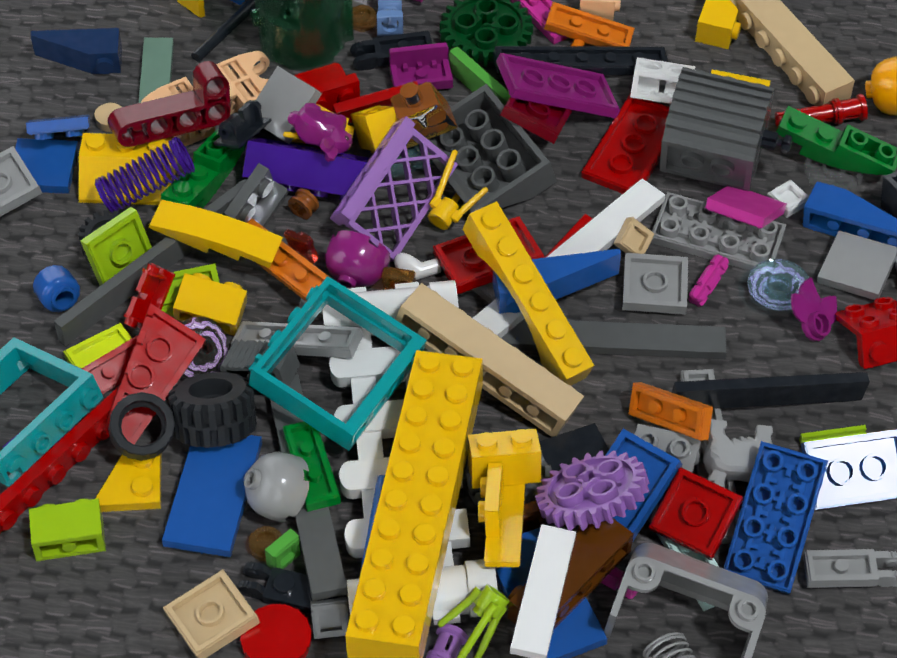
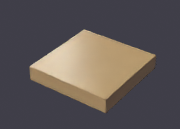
M223 569L163 607L165 613L196 658H207L260 623L254 610Z

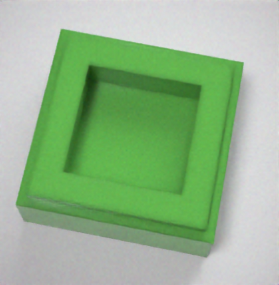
M290 528L265 549L267 566L271 569L273 567L284 569L300 556L299 535Z

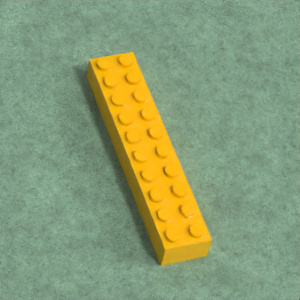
M416 350L345 635L348 658H423L468 455V435H471L473 432L483 386L482 358Z

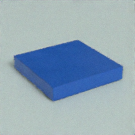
M18 138L15 149L41 191L44 193L69 194L79 150L78 141Z

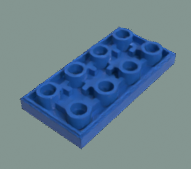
M249 435L239 442L220 447L204 448L190 445L162 538L163 547L231 557L247 500L244 477L246 472L258 460L262 446L261 436Z
M761 441L723 569L756 580L766 588L790 595L828 460Z
M541 527L522 534L519 567H495L497 581L507 598L514 588L518 585L524 586L527 583ZM587 598L553 630L547 658H572L607 644V637Z

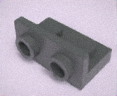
M258 163L224 212V215L246 223L252 218L265 228L287 196L288 190L273 181L270 170Z

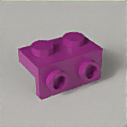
M446 42L391 48L389 50L393 87L417 81L418 85L431 82L437 90L453 88V77L448 60V44Z

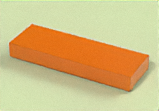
M552 2L544 27L545 30L572 39H580L585 43L599 47H629L635 29L556 2Z
M642 382L633 383L628 415L700 441L708 440L713 412L712 406Z

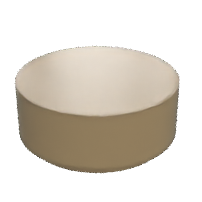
M105 103L95 110V122L100 130L112 132L107 120L112 111L121 108L120 105Z

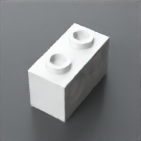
M637 57L630 98L671 104L682 68L695 69V66Z

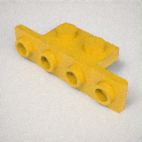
M488 463L487 477H481L480 495L481 498H485V501L478 502V521L485 522V567H519L521 560L526 484L504 486L502 463Z

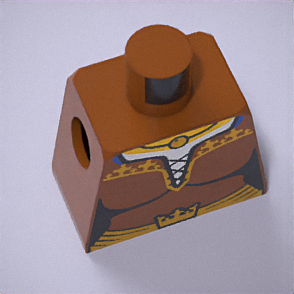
M413 82L406 83L401 87L400 93L390 99L397 120L407 116L415 123L413 128L428 140L458 128L449 103L431 82H425L418 86ZM410 138L406 144L407 149L418 143Z

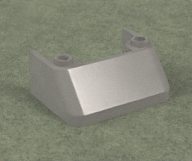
M643 543L635 548L605 627L604 633L607 637L610 638L627 589L640 593H649L658 586L727 610L731 623L736 628L749 633L741 658H752L765 619L768 602L767 590L760 582L654 543Z

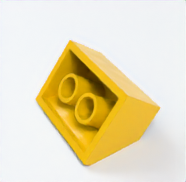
M83 133L79 151V203H103L95 186L96 178L105 176L108 180L107 172L111 173L114 177L113 169L120 173L119 166H123L126 170L125 163H129L133 168L132 159L139 165L138 156L142 157L146 163L144 153H147L152 160L150 150H153L158 156L156 147H160L167 158L162 144H166L171 151L168 141L174 137L133 147H125L117 141L114 134ZM168 160V163H169V165H170V167H171V170H172L173 174L175 175V174H176V170L173 168V166L171 165L170 161ZM161 162V164H162V166H163V168H164V170H165L166 176L169 178V180H171L170 174L168 173V171H167L166 168L164 167L163 163ZM157 169L161 181L165 184L164 177ZM150 171V173H151V175H152V177H153L154 183L159 187L158 181L156 180V178L154 177V175H153L152 172ZM145 176L149 188L153 190L152 184ZM140 181L142 190L147 194L145 186ZM168 182L167 187L162 186L161 190L156 189L155 193L150 192L148 197L143 195L142 200L137 198V202H131V204L159 205L161 194L171 183ZM133 183L136 193L141 197L140 191ZM128 188L130 197L135 200L134 194ZM122 191L124 200L129 203L128 198ZM116 195L118 203L122 204V201Z

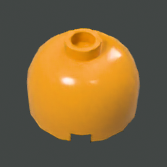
M897 56L884 59L878 63L872 71L871 80L865 82L867 98H873L875 106L882 113L891 116H897Z

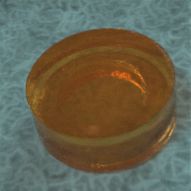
M358 5L349 11L348 24L353 30L366 32L376 26L377 14L372 7Z
M263 526L254 530L249 537L251 555L259 561L266 562L265 549L282 536L281 532L270 526Z

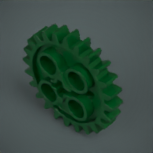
M454 0V6L447 5L446 13L441 14V42L448 44V50L455 47L460 48L476 63L482 61L484 67H487L488 62L491 61L495 65L493 56L495 46H527V44H531L533 36L532 16L528 15L527 8H521L520 1L511 3V0H463V2Z

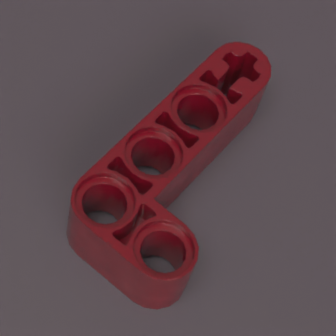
M201 62L193 71L192 91L115 109L108 117V126L117 141L125 147H133L218 126L230 117L229 82L214 62Z

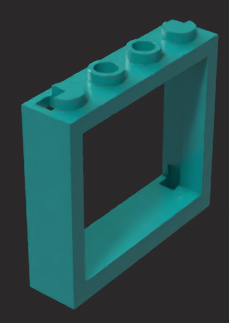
M327 276L320 286L316 285L315 288L312 287L306 296L307 302L303 307L297 306L291 312L285 329L283 331L278 329L269 340L267 351L263 355L258 353L255 356L253 364L248 368L251 371L249 386L349 451L411 371L416 350L424 351L427 340ZM326 304L401 352L346 424L271 375V372Z
M15 337L0 349V395L29 368L68 388L0 451V483L7 487H10L104 398L92 373Z

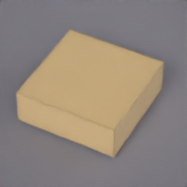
M627 217L613 244L625 253L645 254L654 233L634 217Z

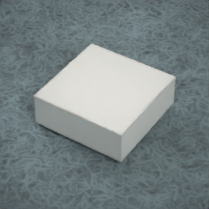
M791 179L767 194V197L787 203L783 214L786 218L803 209L809 198Z

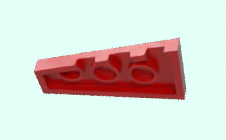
M150 303L103 432L110 436L108 428L111 413L117 403L130 394L144 392L154 394L166 401L170 390L179 382L205 344L206 339ZM144 407L133 408L127 412L121 424L122 433L127 441L136 445L156 416V412Z

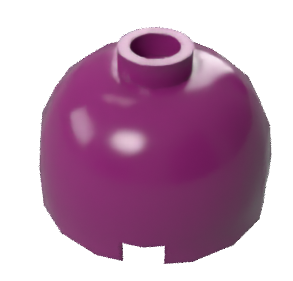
M338 231L336 237L334 234L332 235L325 254L327 270L338 283L346 288L371 287L382 278L391 260L390 253L385 246L379 243L378 247H375L369 243L371 237L359 232Z

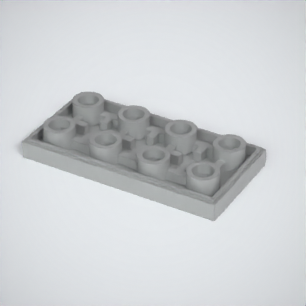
M667 192L652 230L654 233L651 241L652 244L710 260L714 255L720 254L729 260L728 265L753 272L765 266L773 268L786 224L772 221L760 229L709 211L705 208L706 202ZM770 272L764 273V275L770 276L771 274Z

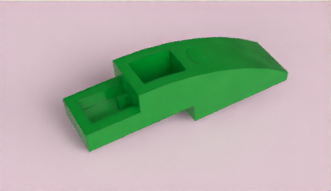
M790 106L786 108L776 130L779 136L785 137V135H790L792 142L801 145L798 154L832 167L874 175L894 173L897 167V147L848 124L844 131H841Z
M218 128L193 153L195 172H192V174L186 172V177L180 176V180H175L161 194V200L204 208L233 170L247 142L239 149L216 146L213 142L221 137Z

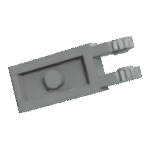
M874 549L804 551L803 562L807 588L874 587L877 585L881 587H897L896 570H878V568L897 567L896 551H874Z

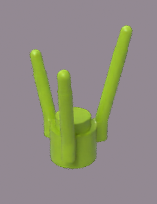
M486 584L483 590L475 587L466 599L438 621V626L443 627L472 603L476 604L473 611L481 619L457 658L467 657L489 622L488 628L474 658H482L501 617L508 609L506 606L510 602L509 599L489 584Z

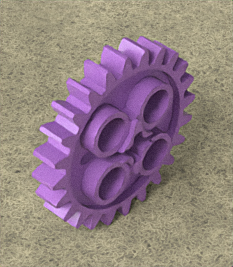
M614 450L607 456H604L603 451H599L596 457H591L589 453H586L583 460L574 457L570 465L559 464L560 471H550L551 478L541 480L543 486L537 487L538 495L535 498L541 517L546 518L548 524L555 523L557 528L566 524L568 531L580 525L581 530L584 531L589 524H594L595 528H599L602 521L612 524L614 522L613 517L615 516L625 518L626 509L636 510L635 502L645 500L643 494L649 492L647 485L650 483L643 462H638L636 456L629 458L627 452L617 456Z

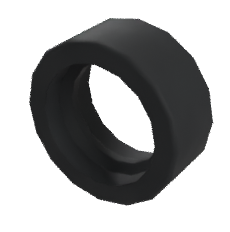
M144 392L130 394L120 400L111 413L108 428L110 440L117 451L129 459L141 461L152 459L164 452L171 442L175 421L172 410L158 396ZM133 408H149L156 412L161 420V434L150 445H134L127 441L122 433V419Z

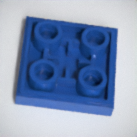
M78 115L29 120L26 122L27 134H34L35 140L52 139L55 137L54 132L65 131L66 137L82 136L85 133V129L90 127V116Z

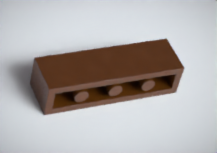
M614 518L612 524L602 521L599 528H595L594 524H589L582 531L579 525L554 629L631 552L634 533ZM526 584L524 586L518 585L508 597L510 601L508 619L514 624L517 623Z

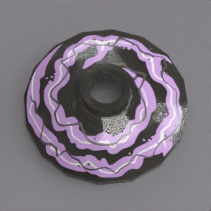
M190 317L182 321V324L204 337L207 346V353L205 354L200 350L183 374V377L189 378L203 373L221 372L219 367L229 351L228 340L223 329L215 321L206 317Z

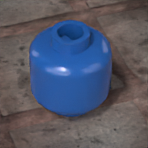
M48 266L41 270L34 279L33 291L42 305L49 311L58 313L66 311L78 301L80 286L70 271L63 266Z

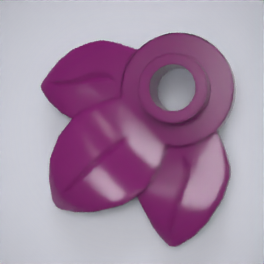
M808 278L801 284L799 294L793 293L791 295V307L795 317L801 322L805 336L811 341H820L830 333L831 324L836 320L837 298L836 296L820 298L813 279Z

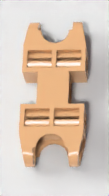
M253 51L240 54L216 64L229 82L230 115L235 112L238 113V109L247 101L256 100L269 79L259 77V75L267 70L270 64L269 58L263 52ZM186 77L159 87L144 97L141 103L192 91L193 86ZM215 126L200 130L201 133L194 131L174 137H178L184 146L211 136L215 132Z

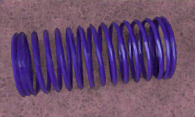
M178 137L168 141L171 151L166 144H162L167 158L160 147H156L158 156L153 150H150L152 160L147 153H144L146 163L142 157L138 156L139 165L132 159L133 168L129 163H125L126 170L123 166H119L120 173L113 169L114 177L111 173L107 172L108 180L105 176L95 179L98 194L111 213L114 210L119 211V208L125 209V205L131 206V202L136 203L137 198L142 200L143 195L148 197L150 192L155 193L156 189L161 190L162 186L167 187L168 182L173 184L174 179L180 180V176L186 177V172L188 174L195 172L193 161ZM173 155L175 156L176 160L178 161V163H179L180 166L182 167L184 174H182V173L180 172V170L178 169V166H177V164H176V161H175ZM168 160L170 161L173 168L176 170L177 177L173 174L171 167L168 163ZM161 162L163 163L164 167L166 168V170H167L168 173L170 174L171 180H169V178L166 176L165 170H164V168H163ZM157 169L164 177L165 184L161 181ZM150 171L152 172V174L154 175V177H155L156 180L158 181L159 187L154 183V180H153V177H152ZM145 176L152 184L153 190L149 188ZM140 181L145 186L147 194L142 190ZM133 183L140 191L141 197L136 193ZM128 188L134 194L135 200L130 197ZM122 191L128 198L129 203L124 200ZM116 195L122 201L123 206L119 205Z

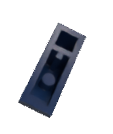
M119 28L31 31V40L36 56L91 74L121 73L122 43Z

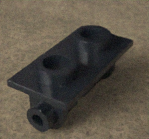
M249 100L238 109V113H233L229 118L220 123L218 132L221 137L213 143L216 146H225L228 149L242 148L248 140L260 133L261 129L270 123L272 119L262 117L261 104L258 101Z

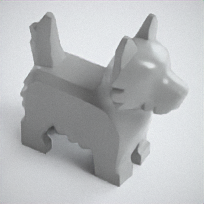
M711 419L709 438L701 442L704 450L702 462L705 465V470L709 473L707 480L724 487L725 480L749 483L761 441L773 444L771 440L772 426L757 425L755 436H748L747 438L740 436L738 439L733 438L730 440L724 433L727 421Z

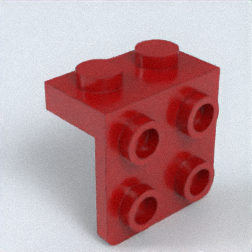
M332 63L294 75L320 91L322 95L316 104L331 112L335 103L360 97V81L356 73L346 75L339 63Z
M880 297L875 299L873 303L865 305L853 304L845 307V310L836 312V320L856 335L858 362L863 369L897 361L896 300L891 297Z

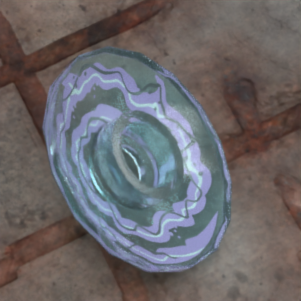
M768 259L758 263L750 271L747 284L749 293L754 300L764 307L777 311L792 310L791 295L793 293L799 294L801 284L809 276L803 268L794 262L783 259Z

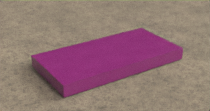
M500 53L496 60L511 98L616 118L620 112L611 89L601 73L506 53Z

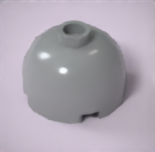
M277 451L261 456L246 472L244 477L246 498L251 508L261 516L282 523L287 522L285 519L288 516L295 517L305 503L309 490V481L304 480L303 470L309 471L305 460L293 454Z

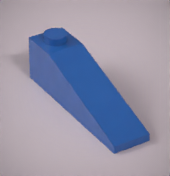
M816 182L804 206L803 227L835 237L838 231H843L897 247V218L847 189Z
M620 249L537 258L532 259L556 300L619 274L621 251ZM493 271L492 284L499 314L521 312L505 284Z

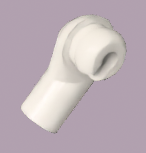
M399 253L394 258L396 270L411 280H419L441 273V266L437 258L421 262L407 253Z

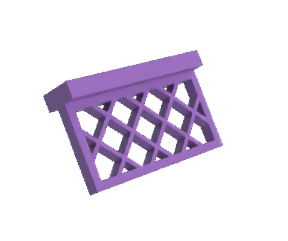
M407 116L393 123L330 217L339 226L344 224L351 231L371 237L369 243L375 247H378L379 243L385 246L381 232L394 230L396 245L392 250L385 246L390 253L391 262L394 261L397 254L401 253L431 207L429 203L436 193L442 175L432 177L429 160L437 159L446 166L449 156L413 128L415 123ZM410 138L419 144L421 156L408 157L406 144ZM422 161L425 178L412 179L409 162ZM456 162L453 165L450 176L458 166ZM403 163L405 180L392 181L390 168L393 164ZM426 182L427 198L416 201L413 184ZM407 185L409 202L396 203L394 186ZM387 187L390 204L376 206L374 192L377 188ZM410 206L412 221L410 224L400 225L397 208ZM391 209L394 226L380 228L377 210ZM371 211L373 229L365 230L355 221L361 212Z

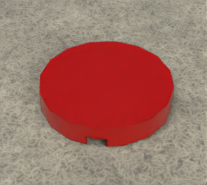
M269 604L254 611L260 623L240 636L241 648L245 658H306L311 646L312 631L307 618L298 609L286 604Z

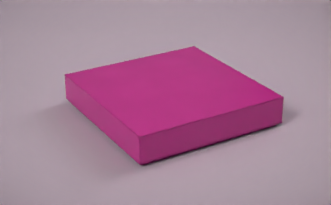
M727 186L708 197L705 208L761 229L784 214L787 203L752 191Z

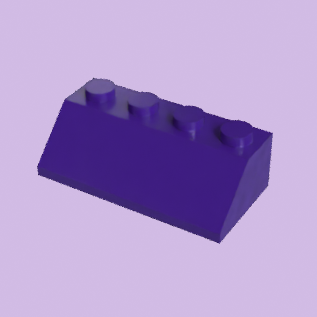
M259 138L248 140L242 177L249 178L258 163L270 170L273 181L281 184L288 191L296 192L300 187L310 189L314 196L328 197V193L340 195L339 200H342L370 158L348 153H338L334 161L328 162L325 160L324 151L320 148L293 143L289 145L282 141Z

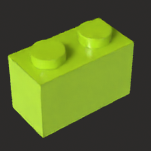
M99 498L78 499L74 502L57 505L44 504L40 507L29 509L31 545L36 561L106 551L103 515Z

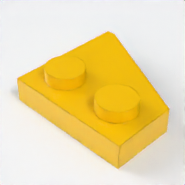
M162 453L155 458L142 461L129 459L122 454L95 498H99L101 511L161 509Z

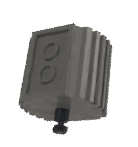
M683 67L675 87V92L673 93L661 145L660 171L725 187L730 186L750 191L763 148L774 150L776 146H780L781 152L788 153L792 144V137L790 135H785L783 139H780L777 132L768 130L774 88L759 83L738 80L729 76H721L698 69Z

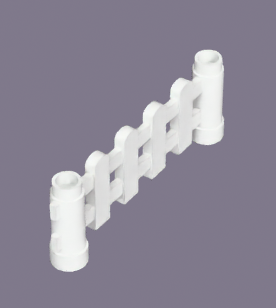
M455 280L429 282L428 288L436 291L441 297L459 308ZM419 282L395 284V289L366 291V287L347 289L395 319L401 305L419 286ZM326 304L323 308L324 325L360 327L363 334L353 358L331 357L329 362L330 376L334 385L337 387H351L353 404L339 406L334 414L336 418L346 424L401 352L392 346L372 348L371 336L375 335ZM411 371L408 373V375H407V376L404 378V380L402 381V382L406 381V389H407V385H408V381H409V377H410ZM404 399L391 400L385 403L357 440L358 460L345 462L339 471L340 487L343 495L348 499L362 498L364 518L349 521L345 528L346 549L353 558H363L377 476L386 474L390 458H384L382 439L395 437ZM466 508L455 509L432 615L434 625H438V621L466 599L475 587L483 590L486 584H489L498 590L495 567H485L484 559L464 561V565L454 566L452 549L470 547ZM359 579L347 580L350 615ZM472 603L447 624L461 623L460 615L469 614L470 618L479 617L473 611L476 604Z

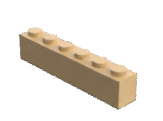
M731 0L738 9L737 20L741 23V27L747 30L754 37L757 45L771 56L773 63L781 67L788 75L790 82L800 88L809 103L820 106L829 104V101L834 98L839 100L851 98L855 80L781 0Z
M423 283L401 305L395 320L427 340L425 348L428 351L482 358V388L551 437L559 434L584 397L571 385L560 380L545 367L537 364L519 349L504 341L489 328L484 327L463 310L448 302Z

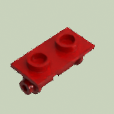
M148 263L147 268L142 269L143 273L136 288L139 291L138 296L132 297L128 310L123 315L126 317L124 324L128 326L142 328L150 303L159 309L163 307L176 274L154 263Z

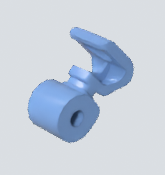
M378 0L377 37L403 34L402 0Z

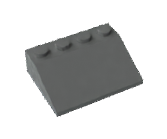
M487 84L450 107L458 128L429 139L430 142L449 157L452 150H457L458 154L455 162L458 166L447 182L464 204L482 188H488V192L469 209L471 213L496 201L501 208L532 199L557 182L550 161L524 129L500 116L504 105ZM432 159L431 161L442 174L446 166L439 160Z

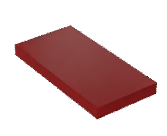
M629 95L618 116L614 119L584 167L581 178L622 194L639 180L644 179L647 181L661 158L662 138L669 107L650 100L630 98Z

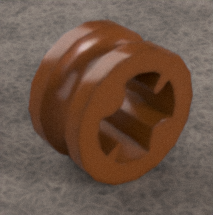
M301 188L296 191L295 196L288 200V206L295 215L307 220L312 216V212H316L319 208V202L310 191Z

